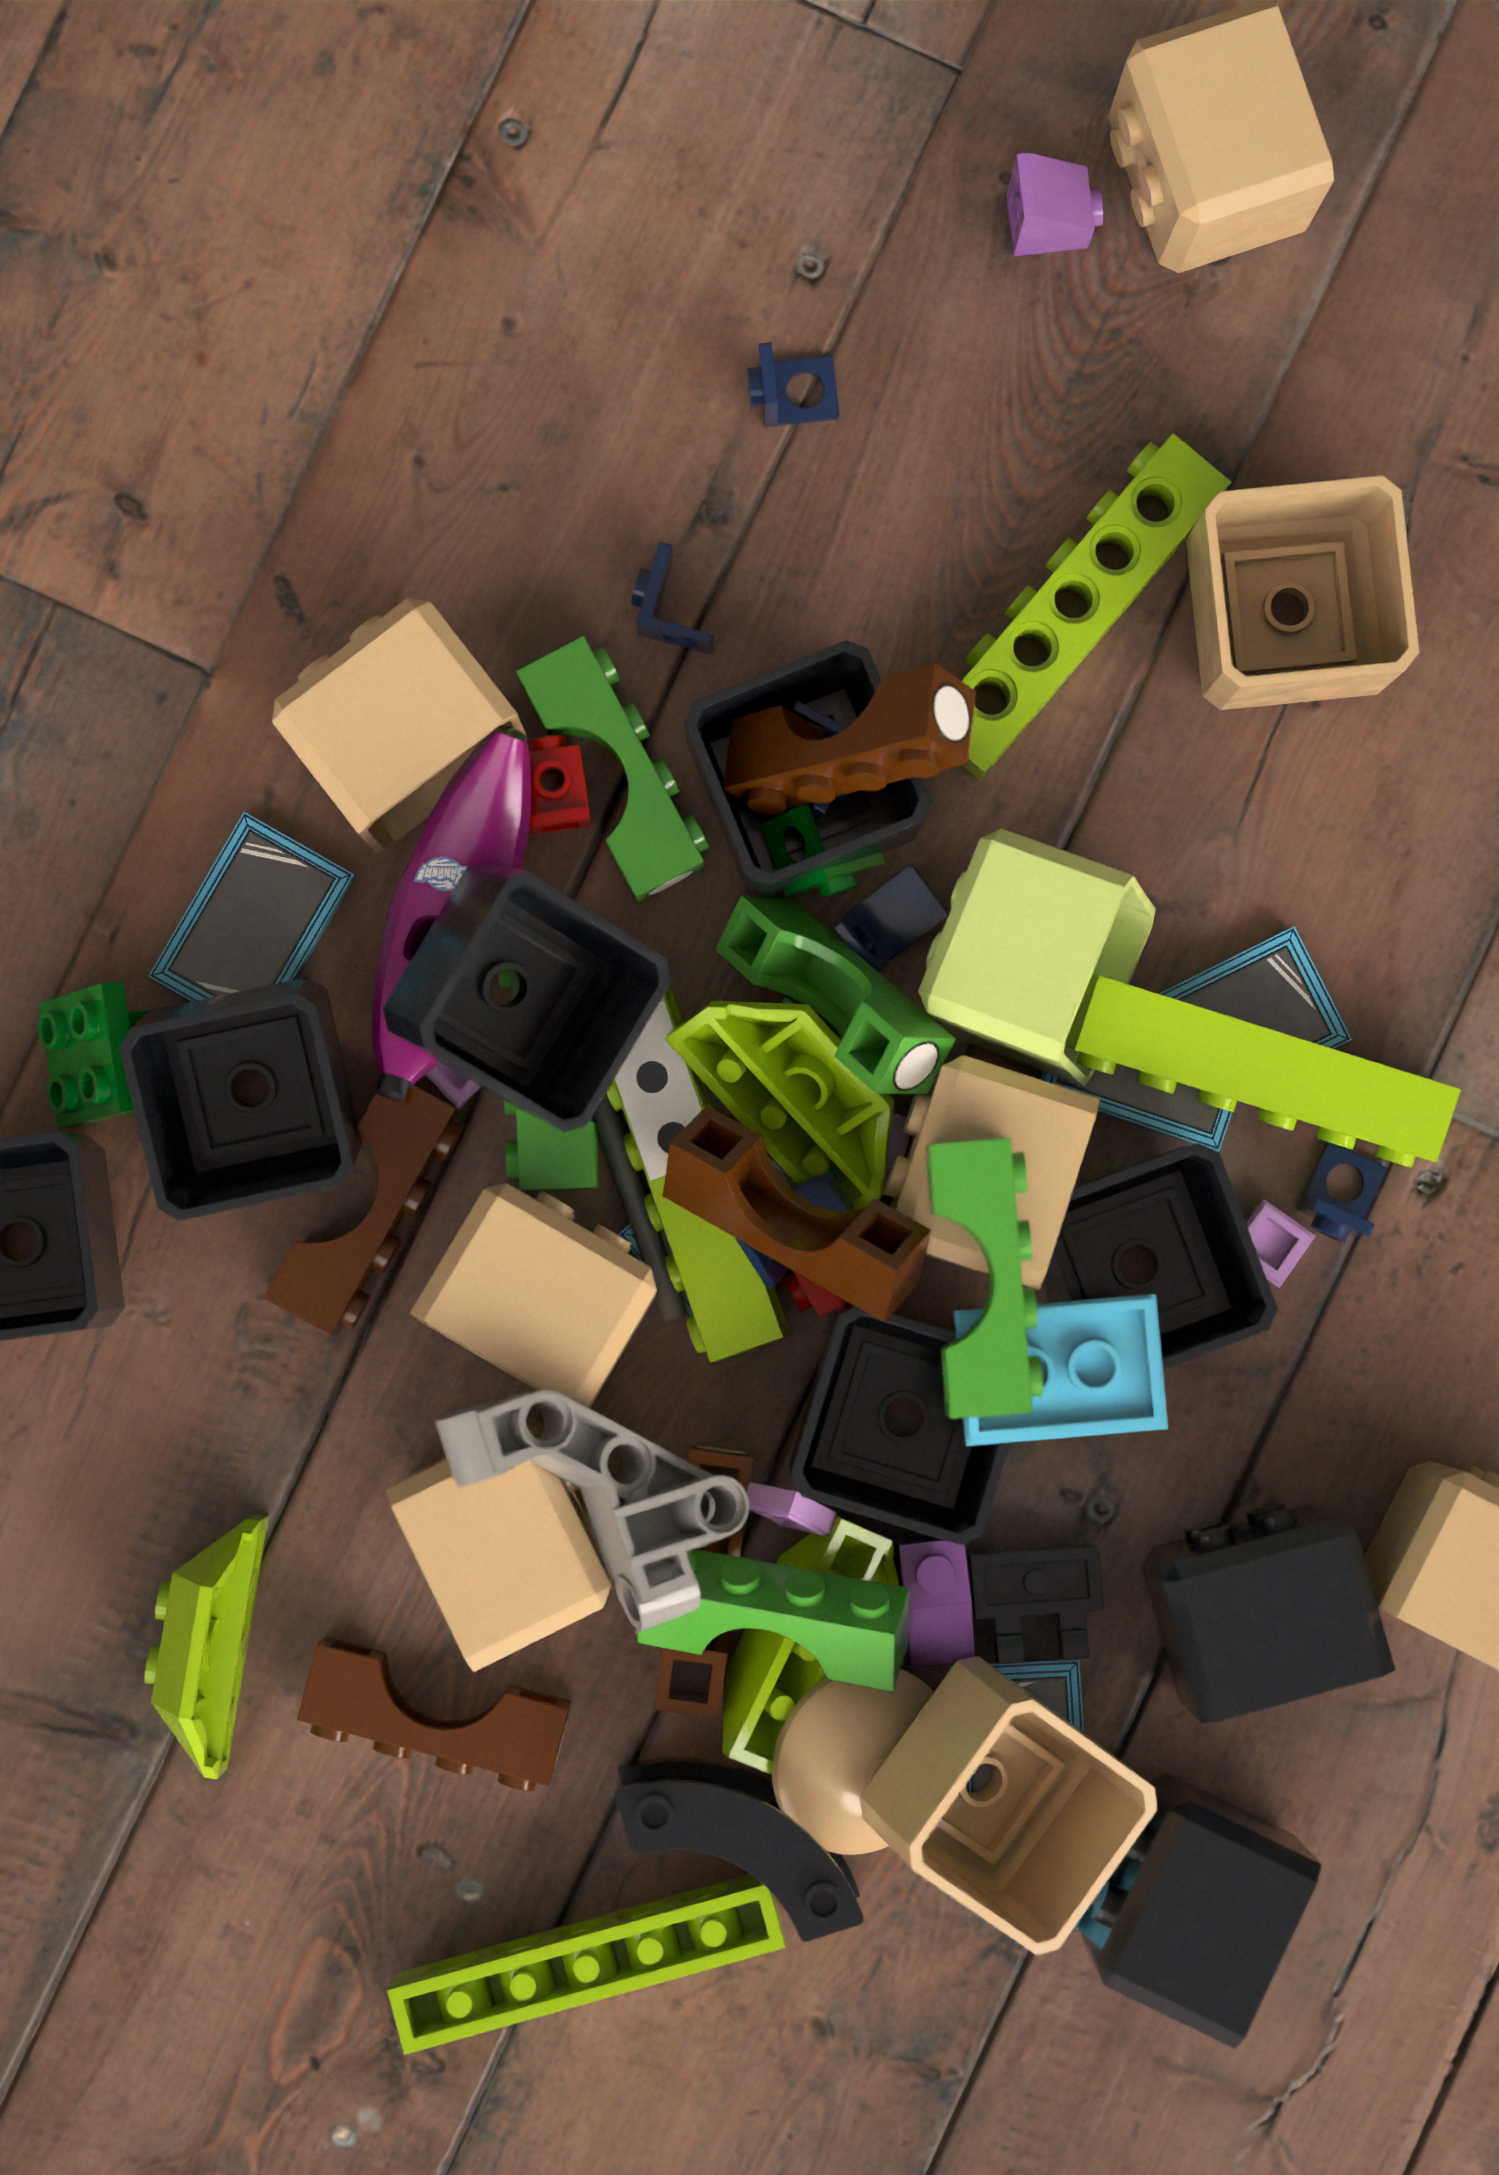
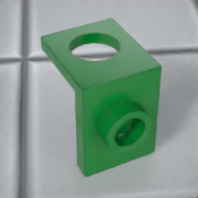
M808 804L799 805L761 825L777 871L798 863L789 856L785 847V833L790 826L797 828L805 841V855L801 861L825 852ZM879 852L826 868L784 890L785 895L788 897L818 889L821 898L824 899L851 890L858 886L855 879L856 876L885 864L883 854Z

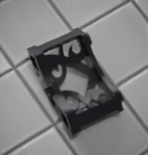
M689 1757L647 1759L618 1766L621 1787L616 1789L614 1797L631 1851L634 1854L660 1850H689L716 1856L737 1865L763 1883L778 1899L788 1913L803 1942H809L863 1923V1913L857 1901V1897H860V1892L843 1854L826 1851L807 1830L791 1817L781 1812L774 1793L773 1783L742 1768L735 1769L722 1764L705 1762L699 1758Z

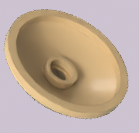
M900 1669L893 1692L830 1680L828 1677L820 1680L810 1688L787 1716L775 1745L772 1781L781 1812L791 1817L807 1830L829 1852L856 1855L888 1847L889 1845L862 1819L860 1795L933 1695V1690L922 1680L903 1669Z

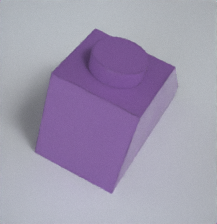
M1034 153L1016 155L1006 194L1013 256L1088 248L1095 226H1102L1103 204L1100 188H1090L1087 166Z
M930 1535L895 1539L901 1587L910 1588L908 1648L911 1668L954 1663L958 1660L975 1657L972 1602L965 1545H959Z

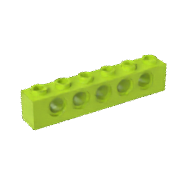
M1172 433L1161 448L1151 441L1141 451L1127 469V472L1134 477L1132 482L1120 496L1110 489L1100 499L1086 517L1094 525L1079 544L1069 537L1060 546L1045 566L1053 573L1038 592L1028 585L1005 612V615L1012 620L997 640L987 633L964 660V663L971 670L962 680L963 683L974 690L987 685L996 687L1003 693L1006 699V709L995 715L984 714L974 705L968 762L961 766L979 781L982 780L1187 539L1200 516L1216 495L1221 491H1226L1231 484L1227 477L1174 433ZM1143 496L1158 497L1167 507L1168 518L1159 522L1145 519L1138 511L1137 500ZM1104 543H1113L1120 546L1127 555L1128 565L1119 570L1105 568L1096 557V547ZM1066 590L1079 593L1086 601L1087 613L1079 618H1069L1062 615L1056 608L1055 595ZM1023 638L1036 639L1044 646L1047 660L1039 666L1022 664L1014 654V643Z
M747 1874L397 1972L387 1992L405 2055L785 1948V1933L775 1896L753 1875Z

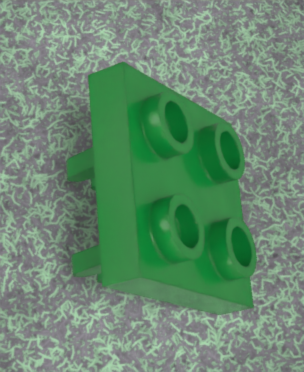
M124 981L100 983L39 1003L41 1016L38 1021V1036L41 1045L46 1049L50 1076L47 1085V1098L51 1109L55 1112L57 1129L80 1127L135 1112L119 1047L130 1029L150 1010L128 1011Z

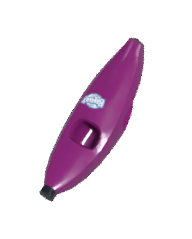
M498 726L476 746L449 780L433 808L412 858L394 890L383 931L371 1005L372 1047L380 1075L375 1094L384 1098L405 1103L411 1086L439 1062L389 1032L383 1007L468 866L491 861L521 870L527 845L531 813V767L526 734L514 727Z

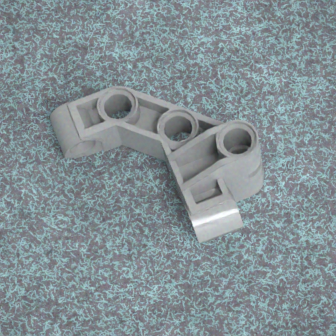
M552 1390L514 1394L494 1402L475 1405L435 1420L446 1459L457 1487L505 1473L513 1469L515 1465L526 1461H531L580 1487L608 1577L613 1579L619 1601L622 1603L630 1622L637 1629L635 1630L636 1634L699 1609L701 1603L700 1590L686 1551L732 1535L742 1527L748 1516V1495L743 1486L734 1478L725 1475L713 1476L567 1396ZM532 1405H535L544 1417L543 1432L538 1439H535L530 1434L526 1424L527 1413ZM614 1448L620 1453L624 1465L622 1475L618 1481H615L610 1476L607 1468L608 1456Z

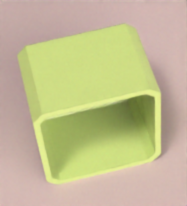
M999 829L980 838L967 872L961 874L955 885L951 898L952 909L943 931L936 935L931 944L926 961L927 970L918 993L926 1012L958 1040L1085 1087L1095 1070L1076 1063L1079 1051L1065 1046L1067 1035L1092 973L1130 984L1152 929L1156 909L1133 875L1016 833Z

